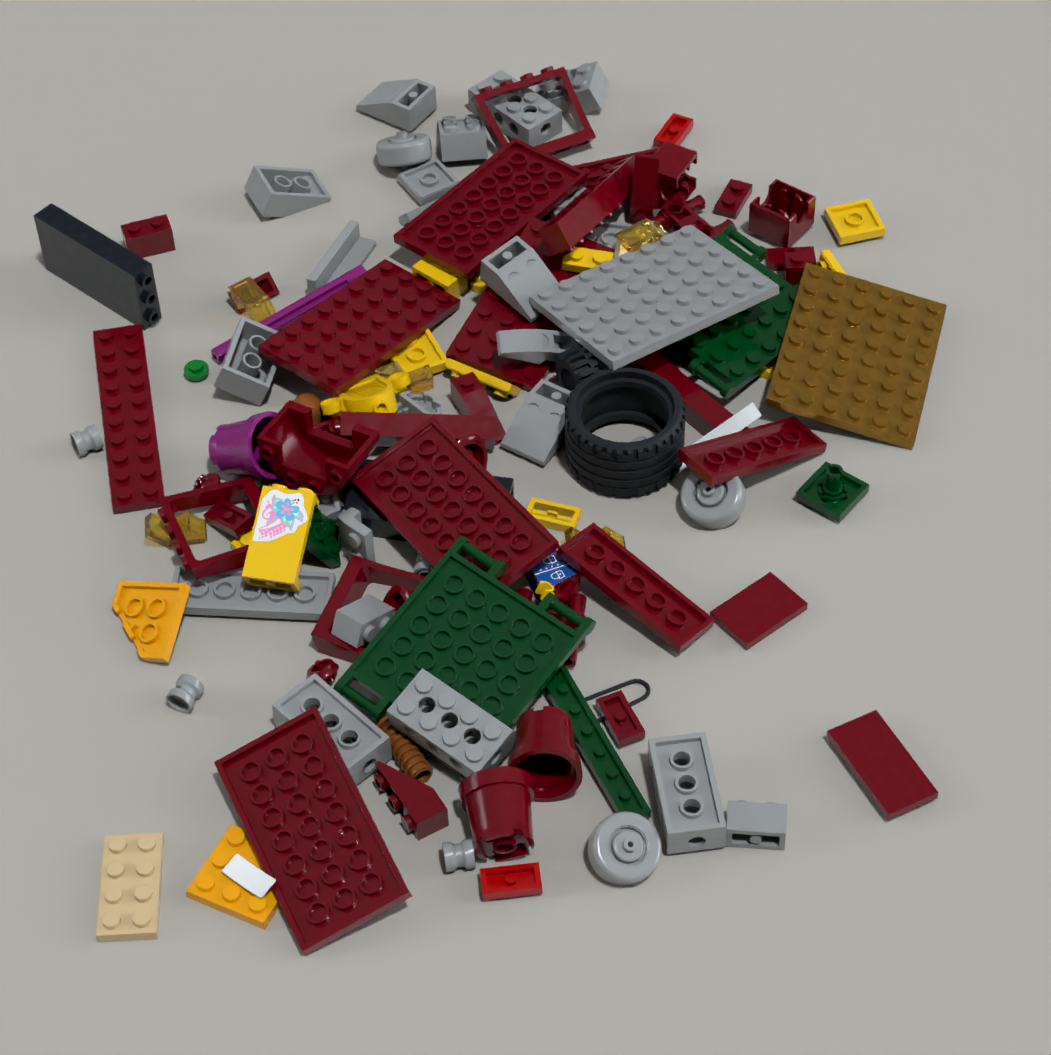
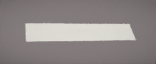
M752 402L693 444L739 432L762 415ZM683 463L678 473L682 472L688 467Z

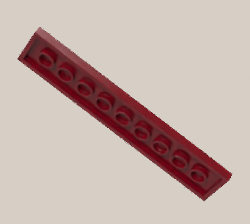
M142 324L93 331L114 515L159 508L161 504L158 498L165 497Z

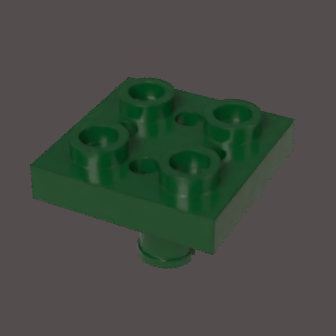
M825 462L796 491V499L840 522L869 492V484L843 471L840 465Z
M314 507L305 551L308 550L331 569H334L341 565L338 525L333 519H329L321 513L317 507Z

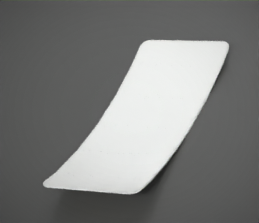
M236 854L222 870L223 873L260 898L276 882V879L258 869L239 854Z

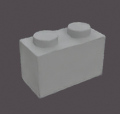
M368 594L336 610L331 634L358 648L374 639L393 616L395 608Z
M745 800L728 801L725 847L784 851L787 804H777L775 802L757 803Z

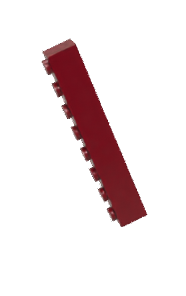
M634 155L615 163L538 230L551 257L559 253L565 256L574 251V246L584 242V237L594 233V229L604 223L603 220L611 217L614 214L613 211L623 206L622 203L631 199L635 164Z

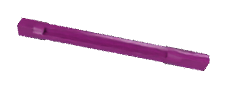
M360 264L259 323L278 331L367 272V270ZM231 338L211 349L212 358L218 365L224 360Z

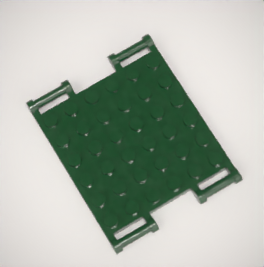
M732 224L727 225L724 231L714 237L713 240L778 284L779 294L672 343L693 359L688 365L687 371L693 375L697 374L720 391V395L725 399L730 398L777 361L801 281L800 279L793 286L760 263L766 258L768 250L763 246L759 247L739 233ZM730 239H732V240H734L735 242H737L739 245H741L742 247H744L746 250H748L749 252H751L753 255H749L747 252H745V251L742 250L740 247H738V246L735 245L733 242H731Z
M460 536L336 682L333 689L341 696H345L370 714V718L379 722L386 715L388 708L423 668L490 715L512 728L520 715L528 709L582 640L592 632L596 621L590 617L584 618L558 601V597L551 592L543 598L538 606L497 580L507 568L505 562L500 559H493L470 544L468 538ZM466 553L489 568L488 572L486 573L460 556V554ZM552 609L578 626L577 630L575 631L549 614L548 611ZM356 681L381 700L376 705L350 687V684ZM422 747V754H424L428 758L432 756L433 758L441 762L443 765H445L446 767L454 771L456 774H458L460 776V780L466 778L464 775H462L461 773H459L451 766H449L441 759H439L438 757H436L435 755H433L428 750Z

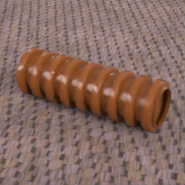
M388 715L383 717L376 726L390 737L393 757L406 775L422 783L426 782L432 776L433 768L424 758L416 743L390 725Z

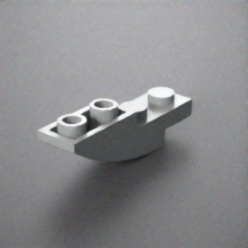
M515 329L498 331L496 333L498 356L541 364L545 360L555 362L556 356L559 353L579 345L576 340L563 331Z

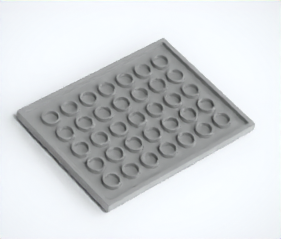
M688 225L655 241L643 244L637 249L623 253L621 256L610 261L603 262L592 269L585 270L574 277L562 280L560 283L547 289H542L538 293L529 296L530 305L614 371L779 294V285L693 225Z

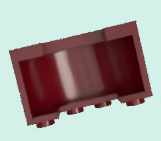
M289 400L256 438L261 457L284 480L286 485L297 489L307 488L312 490L316 496L334 494L345 486L378 445L380 431L356 424L352 429V441L313 428L311 407Z

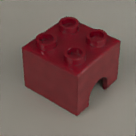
M666 141L660 149H655L653 153L654 156H660V210L663 209L665 202L669 200L685 202L696 189L697 180L695 177L685 173L686 169L690 170L691 163L697 164V152Z
M775 179L769 185L768 195L761 205L760 197H757L750 203L748 231L778 244L780 247H790L814 224L816 197Z

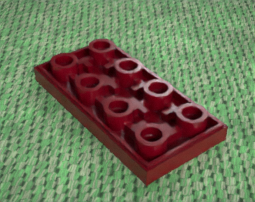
M877 710L827 731V738L887 820L938 798L939 792Z

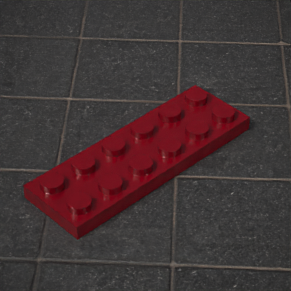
M792 416L679 448L677 458L705 483L713 486L730 481L736 476L740 478L824 453L827 443Z
M594 522L558 548L557 555L678 653L708 631L714 624V618Z

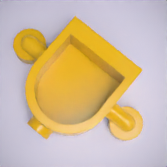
M406 371L390 375L388 379L378 374L361 379L336 398L333 396V398L323 400L320 403L322 413L329 415L331 418L339 417L341 411L395 413L398 410L395 395L404 392L406 386L411 383L409 374Z

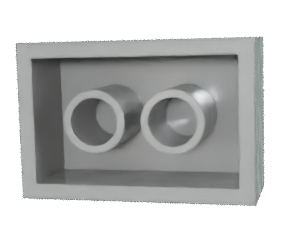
M242 316L233 333L214 386L260 406L270 388L278 364L258 353L259 344L279 331Z

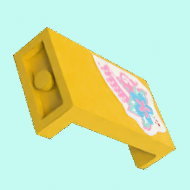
M273 484L272 487L263 485L242 572V578L247 585L292 592L300 591L302 583L299 579L300 568L314 507L319 505V500L312 490L307 488L292 490L280 484Z

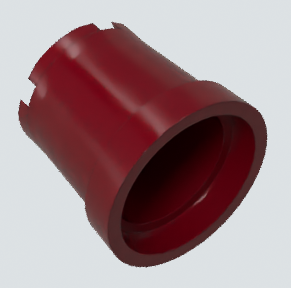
M543 706V710L537 711L531 708L520 715L517 720L514 751L511 753L508 761V767L520 768L532 775L534 780L533 801L553 802L564 799L573 794L582 782L581 760L575 748L574 729L571 718L565 711L553 706Z
M501 766L477 771L462 780L458 787V793L462 808L468 815L476 855L486 861L487 856L495 857L496 862L512 861L527 855V848L531 847L533 849L535 845L531 802L534 799V780L532 775L520 768Z

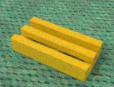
M534 497L531 498L527 510L545 528L570 534L575 533V527L578 526L579 519L582 516V508Z

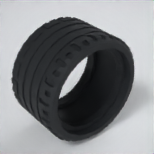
M618 368L614 371L608 369L583 379L570 392V396L565 404V452L567 465L570 467L571 473L583 485L598 493L609 496H640L667 485L670 480L674 479L675 474H678L683 462L677 458L679 448L684 447L685 404L680 396V392L668 380L653 372L637 368ZM633 422L646 425L659 433L641 441L614 442L600 438L591 432L596 428L611 423Z

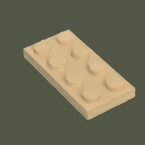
M163 832L104 835L96 927L97 942L158 939L164 854Z

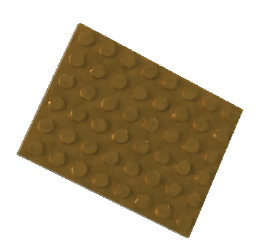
M806 262L764 405L912 450L916 440L947 305Z

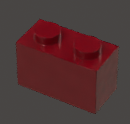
M167 214L120 225L125 248L142 258L176 250Z

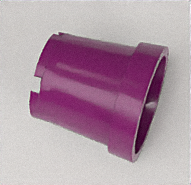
M276 412L258 413L250 416L247 420L222 424L216 428L218 430L209 440V456L213 465L219 467L221 474L253 475L260 479L281 478L272 470L266 460L261 457L256 438L277 415Z

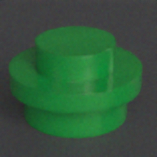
M192 360L184 366V374L192 382L205 380L209 372L208 364L203 360Z

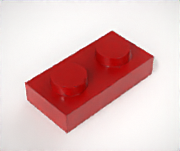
M673 113L655 136L653 146L661 147L666 141L680 145L692 129L694 119Z
M539 862L480 869L483 900L543 894Z

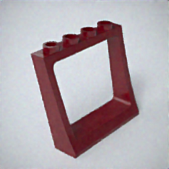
M549 66L540 70L541 74L533 76V73H527L520 77L521 81L513 83L512 79L501 82L499 84L500 87L492 89V86H487L479 90L480 94L474 95L471 98L498 151L508 142L485 101L553 79L557 80L578 132L534 147L552 156L588 144L596 138L564 67L554 70L553 66Z
M252 476L158 498L162 508L157 511L164 524L169 522V524L165 525V528L171 540L177 538L172 543L179 556L185 555L180 560L186 572L192 571L196 580L244 567L249 545L203 560H196L175 517V513L215 505L222 499L228 502L248 501L251 503L255 513H257L261 492Z
M352 555L311 633L318 652L353 663L365 648H355L331 634L336 610L362 598L370 583L387 586L404 584L409 590L414 591L426 576Z

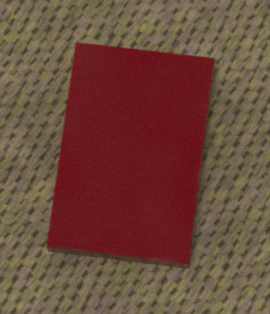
M769 572L710 611V616L715 619L714 622L744 649L748 650L807 610L808 603L772 572Z

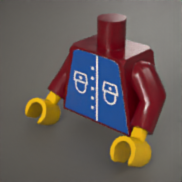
M558 550L552 552L525 573L539 603L551 592L558 597V601L567 605L571 600V595L581 591L580 577L583 575L557 555Z

